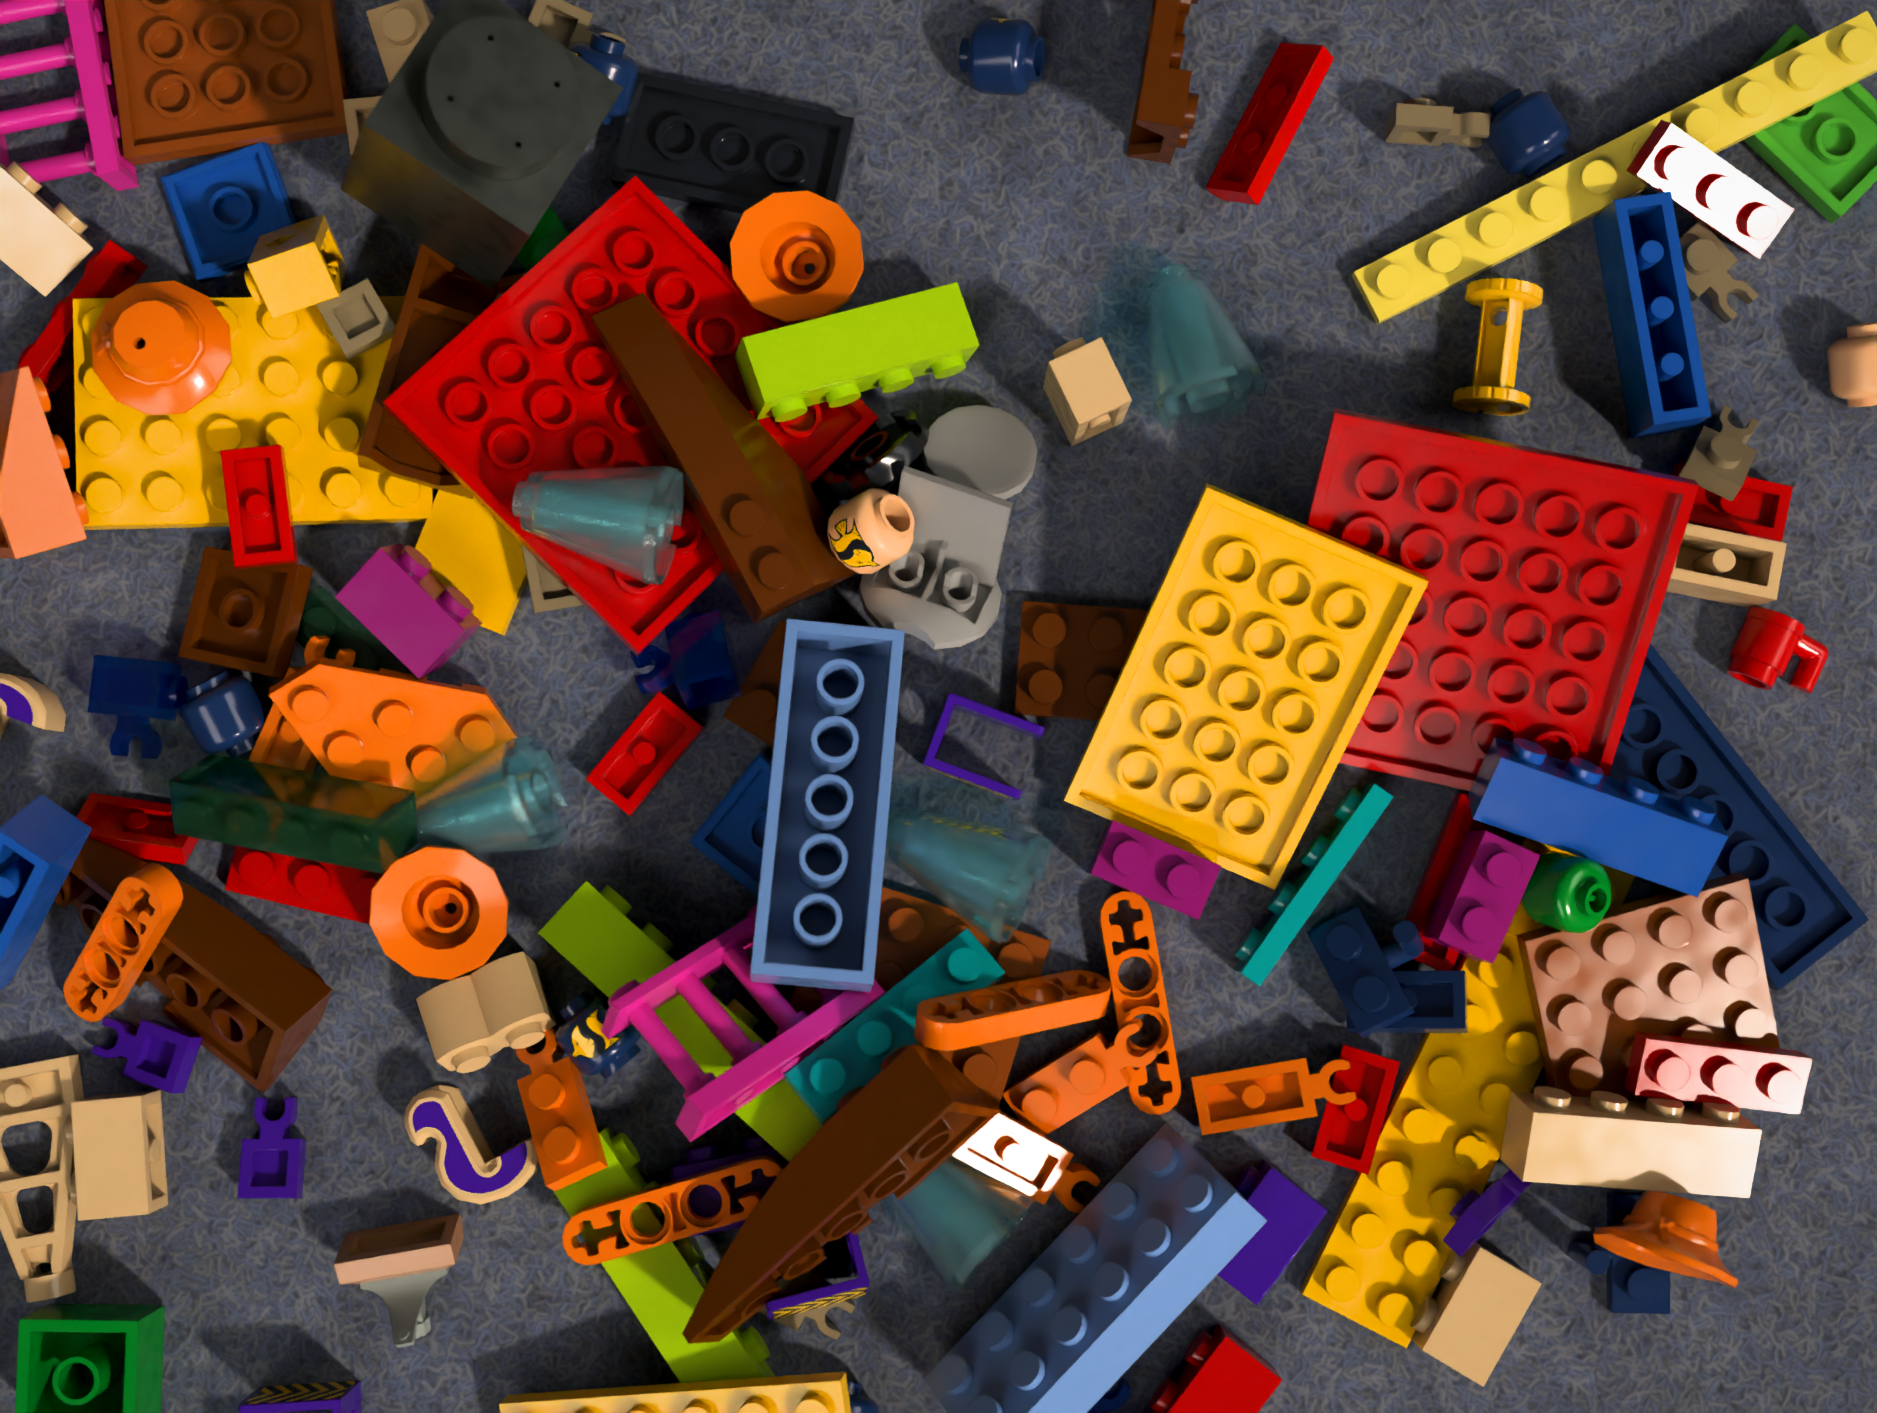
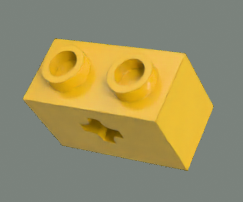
M322 214L259 236L247 263L249 270L244 272V277L254 301L258 305L265 303L272 319L338 297L347 267L325 215Z

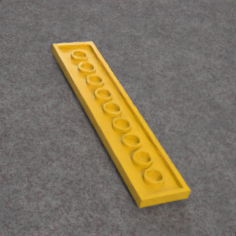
M1521 836L1517 844L1539 855L1550 851L1571 854ZM1600 864L1605 869L1610 880L1611 903L1609 908L1622 905L1635 875ZM1522 899L1493 964L1476 961L1463 955L1456 971H1465L1467 975L1468 1033H1425L1385 1115L1369 1175L1357 1172L1300 1289L1302 1295L1405 1348L1408 1347L1415 1332V1329L1410 1327V1323L1425 1297H1432L1441 1278L1439 1272L1452 1251L1442 1241L1457 1222L1449 1213L1472 1188L1480 1195L1482 1194L1501 1154L1511 1091L1531 1093L1544 1066L1516 935L1546 926L1538 924L1527 915L1522 905Z

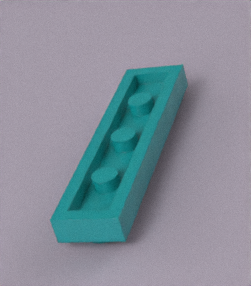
M1375 783L1364 785L1360 791L1352 787L1346 792L1333 811V815L1339 819L1336 826L1327 838L1319 833L1302 854L1300 862L1306 865L1302 874L1294 885L1288 880L1284 881L1270 899L1267 908L1273 914L1261 931L1252 927L1236 947L1233 955L1239 958L1240 961L1234 968V971L1251 983L1261 986L1393 799L1392 795Z
M966 928L785 1074V1081L823 1126L838 1112L836 1106L844 1095L859 1086H866L882 1071L880 1065L891 1052L910 1044L921 1045L914 1038L917 1005L921 1001L994 986L1003 978L1005 971L969 929Z

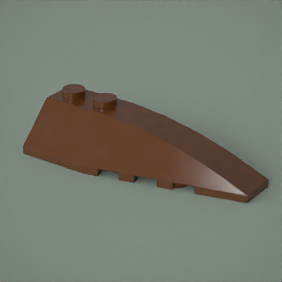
M644 293L591 316V322L754 625L856 573L847 568L833 555L827 535L829 519L803 471Z
M88 837L54 901L60 907H65L72 903L78 909L79 919L84 926L83 931L90 937L120 882L149 863ZM178 879L183 892L182 904L135 984L140 988L147 981L150 982L171 1000L162 1011L179 1028L203 1037L201 1042L203 1047L264 1093L272 1086L322 1020L333 989L325 984L322 977L316 971L303 967L280 949L278 943L271 936L260 933L242 918ZM125 920L128 927L132 930V932L135 935H137L132 925L127 920Z
M910 1044L891 1052L880 1065L882 1071L866 1086H859L851 1090L840 1099L836 1106L838 1112L815 1133L782 1170L745 1220L713 1272L682 1333L688 1344L721 1341L762 1309L765 1303L772 1301L781 1294V1288L777 1281L782 1277L784 1280H790L805 1272L808 1273L826 1259L822 1248L823 1245L829 1241L837 1240L849 1232L855 1236L873 1222L867 1211L892 1193H894L898 1200H901L913 1191L1001 1111L996 1103L937 1050Z

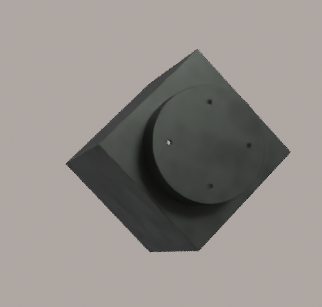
M446 0L363 123L340 190L492 290L534 231L624 88L500 0ZM515 143H518L520 147L517 148L515 146Z

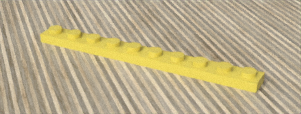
M1866 11L1354 271L1352 277L1376 324L1396 316L1602 212L1613 200L1629 198L1649 188L1648 185L1626 170L1660 120L1674 124L1716 154L1876 73L1877 27L1869 12Z

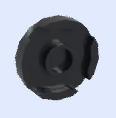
M903 409L891 412L890 414L896 422L882 429H879L874 423L832 465L835 468L833 472H823V480L839 500H850L871 488L883 489L892 494L894 486L901 479L904 466L922 471L915 459L927 444L929 431L914 411Z

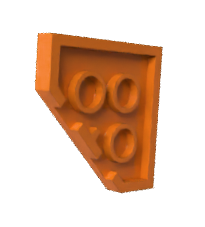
M319 657L270 687L268 693L274 704L371 830L518 739L517 733L487 689L482 686L462 683L461 686L429 681L427 676L418 679L414 674L383 668H379V671L346 666L344 661Z

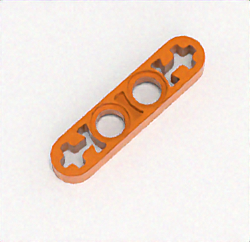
M156 863L146 864L120 882L64 982V998L73 1012L83 1020L98 1022L125 1001L183 901L181 885L174 874L163 865ZM125 920H127L132 925L137 935H135L132 932V930L128 927ZM107 954L115 961L117 967L112 963Z
M1118 891L1110 894L1103 901L1099 909V925L1108 978L1111 982V996L1117 1031L1119 1032L1126 1022L1132 1020L1137 1015L1150 1014L1154 1016L1160 1025V1035L1153 1044L1138 1046L1130 1038L1128 1040L1130 1046L1136 1051H1145L1154 1044H1157L1160 1049L1158 1054L1166 1051L1167 1061H1155V1067L1159 1079L1170 1082V1089L1161 1092V1102L1152 1103L1148 1095L1139 1094L1138 1086L1146 1084L1148 1080L1146 1066L1140 1068L1126 1066L1124 1068L1132 1078L1127 1086V1090L1132 1102L1141 1111L1149 1115H1161L1169 1112L1177 1104L1181 1096V1082L1152 913L1148 903L1140 895L1131 891ZM1127 900L1129 908L1139 909L1141 913V919L1132 922L1134 940H1139L1146 936L1147 948L1129 947L1114 954L1112 942H1124V937L1120 925L1110 924L1109 914L1118 911L1119 901ZM1130 957L1143 958L1150 967L1148 983L1137 990L1125 988L1120 983L1118 977L1121 963Z
M1069 970L926 999L917 1005L914 1038L925 1047L934 1050L951 1051L1104 1017L1108 1010L1111 982L1106 977L1095 972Z
M768 1155L754 1156L585 1207L578 1211L565 1225L562 1234L563 1247L567 1255L576 1263L595 1265L745 1220L762 1199L759 1191L741 1194L738 1200L743 1208L734 1210L733 1192L724 1177L734 1175L736 1188L752 1182L755 1169L762 1168L766 1177H778L785 1168V1165L775 1157ZM699 1185L713 1186L722 1197L721 1210L712 1217H701L695 1214L689 1205V1195L693 1188ZM642 1202L657 1204L665 1216L662 1230L649 1235L637 1230L632 1222V1213L635 1206ZM620 1210V1229L628 1241L627 1243L621 1244L619 1242L620 1231L603 1237L598 1243V1250L592 1251L589 1242H578L576 1235L585 1228L584 1221L590 1220L594 1229L607 1227L616 1221L611 1211Z

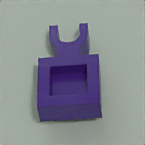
M104 1017L101 1025L115 1029L118 1040L113 1048L106 1045H94L93 1054L103 1058H128L123 1076L171 1094L185 1092L203 1037L157 1020H141L137 1030L136 1026L128 1021L116 1017Z
M285 1097V1112L280 1119L272 1121L267 1113L268 1099L255 1098L254 1118L260 1126V1139H242L237 1199H302L306 1140L289 1138L290 1128L297 1119V1098Z
M1510 1169L1482 1195L1472 1188L1450 1211L1449 1215L1457 1222L1442 1241L1461 1257L1519 1200V1196L1532 1182L1522 1181Z

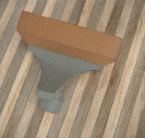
M460 1213L355 1231L345 1235L334 1262L339 1285L360 1284L361 1289L372 1291L384 1300L391 1319L393 1345L397 1348L413 1346L415 1339L427 1335L431 1330L425 1296L430 1287L439 1278L448 1273L449 1267L456 1264L464 1238Z

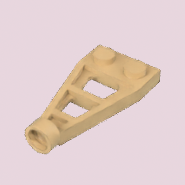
M78 1054L0 1069V1231L19 1278L24 1281L27 1303L48 1300L76 1292L72 1251L77 1205L73 1204L69 1192L70 1178L73 1171H75L73 1146L69 1145L66 1137V1120L68 1115L71 1114L70 1102L84 1099ZM41 1121L46 1123L52 1132L50 1160L46 1168L38 1174L27 1176L18 1174L11 1168L1 1143L2 1135L10 1126ZM46 1185L53 1192L54 1221L48 1231L30 1233L23 1225L17 1203V1195L22 1189ZM41 1263L51 1264L52 1271L42 1273L39 1265Z

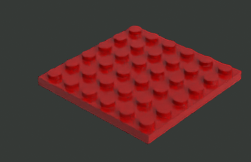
M635 175L385 399L383 405L384 409L638 656L725 570L591 322V316L644 293L753 416L754 413L734 356L742 337L785 327L786 325L780 320L753 309L734 283L732 271ZM860 398L847 405L834 408L829 407L827 402L808 406V411L805 414L789 421L775 422L773 416L757 421L799 466L810 486H812L822 476L823 472H826L878 420L879 417Z
M1334 408L1305 525L1422 574L1429 581L1339 763L1470 791L1493 738L1497 737L1512 742L1514 738H1523L1542 746L1549 756L1566 762L1571 757L1581 758L1597 765L1603 770L1604 775L1609 776L1699 484L1693 479Z

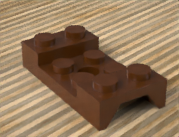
M1153 0L1127 157L1171 164L1176 147L1186 148L1189 131L1193 128L1199 94L1189 92L1192 71L1179 68L1185 42V34L1182 33L1186 15L1189 13L1191 3L1197 4L1198 0Z
M421 243L357 454L359 467L473 499V495L384 409L383 401L526 273L503 276L491 290Z

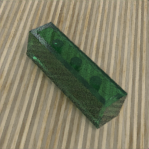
M210 754L168 781L174 834L377 873H382L418 843L414 790Z

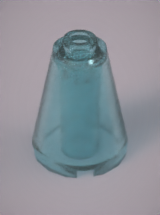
M1171 264L1159 269L1145 289L1153 406L1157 421L1165 428L1173 429L1170 419L1178 420L1192 416L1186 425L1187 429L1226 419L1248 408L1245 397L1257 389L1260 398L1266 391L1267 380L1262 368L1197 269L1185 267L1183 264Z
M669 466L533 471L526 482H518L513 496L512 512L515 517H520L522 529L643 583L661 585L669 573L677 546L670 544L674 525L681 526L684 504V476L682 472H678L679 469Z
M529 735L509 740L408 802L404 807L403 816L399 820V832L403 842L408 848L414 850L431 844L466 849L472 854L546 850L562 844L568 833V824L559 826L555 804L567 808L557 769L550 755L544 748L534 751L528 744L535 739Z
M914 808L905 816L898 814L893 819L887 830L886 846L890 848L889 860L989 940L1000 944L1001 941L1007 942L1025 916L1031 901L1026 899L1035 877L1040 881L1043 877L1051 848L1050 840L1041 837L1039 834Z
M952 1155L901 1200H898L894 1193L888 1196L945 1281L957 1293L979 1273L975 1269L978 1263L982 1265L992 1254L994 1256L1029 1212L1028 1209L1035 1202L1026 1193L985 1174Z

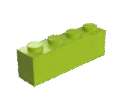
M958 282L742 337L734 357L756 420L773 416L775 422H784L802 416L808 411V406L827 402L831 408L840 407L858 400L861 397V392L880 387L882 393H891L910 386L914 383L915 377L933 373L935 379H942L958 374L966 368L965 363L979 347V342Z

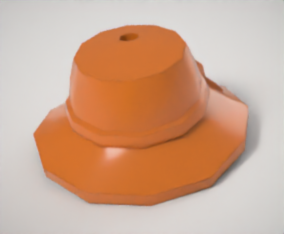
M808 190L772 193L745 210L730 241L732 278L736 286L753 309L786 324L800 323L831 315L850 300L864 271L862 240L859 229L839 204ZM808 265L815 266L812 274L805 272V268Z
M175 280L135 284L107 301L91 334L94 372L116 401L147 415L183 414L188 412L216 392L232 362L230 325L208 296ZM143 338L145 346L140 349L138 341Z
M427 844L394 859L372 887L369 925L385 955L415 977L451 980L484 966L507 936L509 901L493 867L466 849ZM449 903L456 905L457 910L455 913L448 911Z
M1644 1191L1632 1212L1622 1220L1623 1223L1595 1228L1593 1234L1594 1243L1621 1257L1648 1267L1719 1282L1733 1289L1739 1284V1281L1724 1266L1717 1254L1716 1211L1706 1205L1669 1193Z

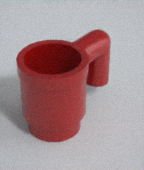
M1756 606L1749 607L1744 618L1745 622L1729 654L1732 661L1728 667L1727 674L1752 687L1771 690L1777 677L1783 676L1792 654L1801 659L1789 685L1807 694H1811L1828 658V648L1823 643L1804 633L1806 630L1805 626L1797 620L1771 609Z

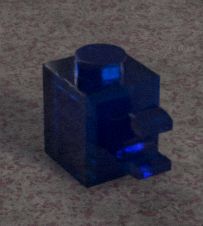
M720 610L709 613H692L681 620L671 622L665 628L669 652H664L654 645H648L638 656L630 651L636 668H644L649 665L655 666L650 672L635 676L636 684L643 694L655 693L666 686L676 683L687 710L743 696L730 636Z
M94 655L88 712L117 716L116 728L110 739L111 755L128 757L130 741L135 736H139L143 743L141 758L157 760L161 753L162 742L158 732L150 726L149 719L176 722L177 710H181V706L188 698L184 692L188 689V681L185 676H181L182 665L158 660Z

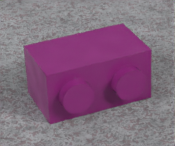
M401 543L380 547L340 590L335 598L419 679L438 671L477 630L482 622L471 613L474 607L463 593L452 586L445 587L430 573L432 570L431 563L418 550L409 545L404 547Z
M1108 820L1087 873L1199 920L1221 865L1115 820Z
M1486 830L1467 831L1422 933V937L1473 960L1493 964L1540 855Z

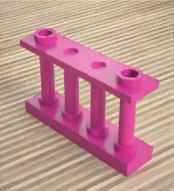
M0 0V25L63 12L68 19L70 35L65 36L64 43L1 55L0 80L72 65L78 72L80 89L75 90V96L0 111V162L6 167L10 165L5 139L6 134L83 119L88 125L91 141L85 144L84 150L18 164L27 170L39 183L92 172L116 191L139 187L135 165L133 166L124 159L104 0Z
M756 904L750 910L745 920L640 984L637 980H632L619 988L608 1001L610 1007L601 1032L607 1039H610L633 1024L686 1090L683 1094L686 1102L675 1124L689 1142H692L785 1078V1074L882 997L885 993L884 989L875 979L870 992L813 987L823 999L820 1003L821 1008L809 1016L804 1011L797 1013L773 984L751 982L752 958L747 954V951L753 948L757 912ZM726 965L779 1028L776 1032L777 1037L764 1046L759 1041L752 1043L701 982L703 979ZM680 994L733 1058L730 1063L731 1068L717 1078L712 1072L705 1074L654 1010Z

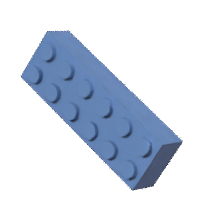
M787 619L750 970L751 982L870 992L873 987L905 630Z
M1166 1122L923 1380L947 1413H1087L1261 1229L1267 1220L1188 1141Z

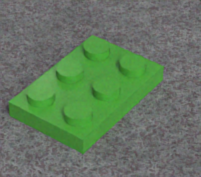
M1795 23L1748 71L1812 38ZM1856 82L1744 139V141L1832 224L1877 181V100Z

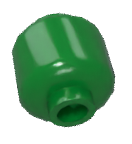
M1550 851L1540 855L1522 896V905L1527 915L1540 925L1581 934L1592 930L1604 918L1611 903V885L1605 869L1596 861L1567 853Z

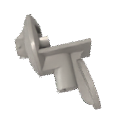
M972 405L958 407L939 416L928 429V442L922 452L926 473L904 466L901 473L898 497L906 502L914 517L913 544L906 555L873 574H862L859 587V595L865 614L878 628L905 630L906 634L919 638L935 650L962 647L984 636L997 620L1002 592L996 578L1013 502L1006 499L1021 492L1033 477L1038 451L1031 431L1019 418L1000 408Z

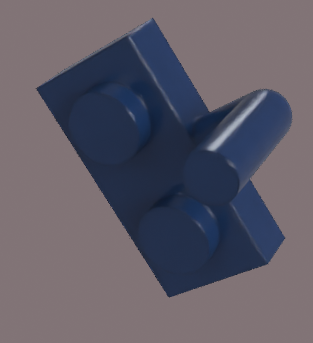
M1358 906L1307 932L1361 1038L1415 1013L1392 970L1418 957L1424 951V942L1412 922L1406 920L1398 922L1393 929L1396 941L1383 948H1380Z
M1607 1192V1227L1623 1223L1622 1220L1632 1212L1636 1202L1643 1193ZM1575 1239L1568 1245V1255L1573 1261L1593 1274L1599 1275L1607 1271V1309L1610 1312L1670 1314L1669 1271L1648 1267L1616 1255L1594 1243V1239Z

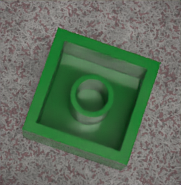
M50 1303L20 1318L15 1413H161L165 1305Z

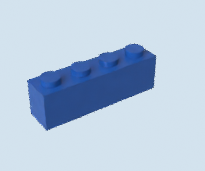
M1671 191L1616 199L1593 220V227L1630 436L1632 439L1685 431L1711 417Z
M1497 737L1493 738L1467 796L1474 820L1580 857L1592 859L1597 863L1695 897L1699 896L1729 837L1716 814L1717 811L1711 805L1690 796H1683L1679 801L1661 795L1659 789L1654 785L1636 777H1626L1625 781L1603 774L1604 772L1600 767L1581 758L1571 757L1566 762L1549 756L1542 746L1527 739L1514 738L1512 742Z
M42 794L0 826V991L18 971L92 830L90 826Z

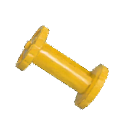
M1486 278L1467 284L1465 300L1471 305L1481 307L1472 386L1454 391L1452 402L1454 407L1461 411L1478 413V410H1484L1483 414L1499 416L1521 415L1530 410L1531 397L1524 392L1514 390L1523 311L1537 308L1542 304L1543 289L1538 285L1511 278ZM1499 311H1508L1506 322L1499 326L1495 325L1496 314Z

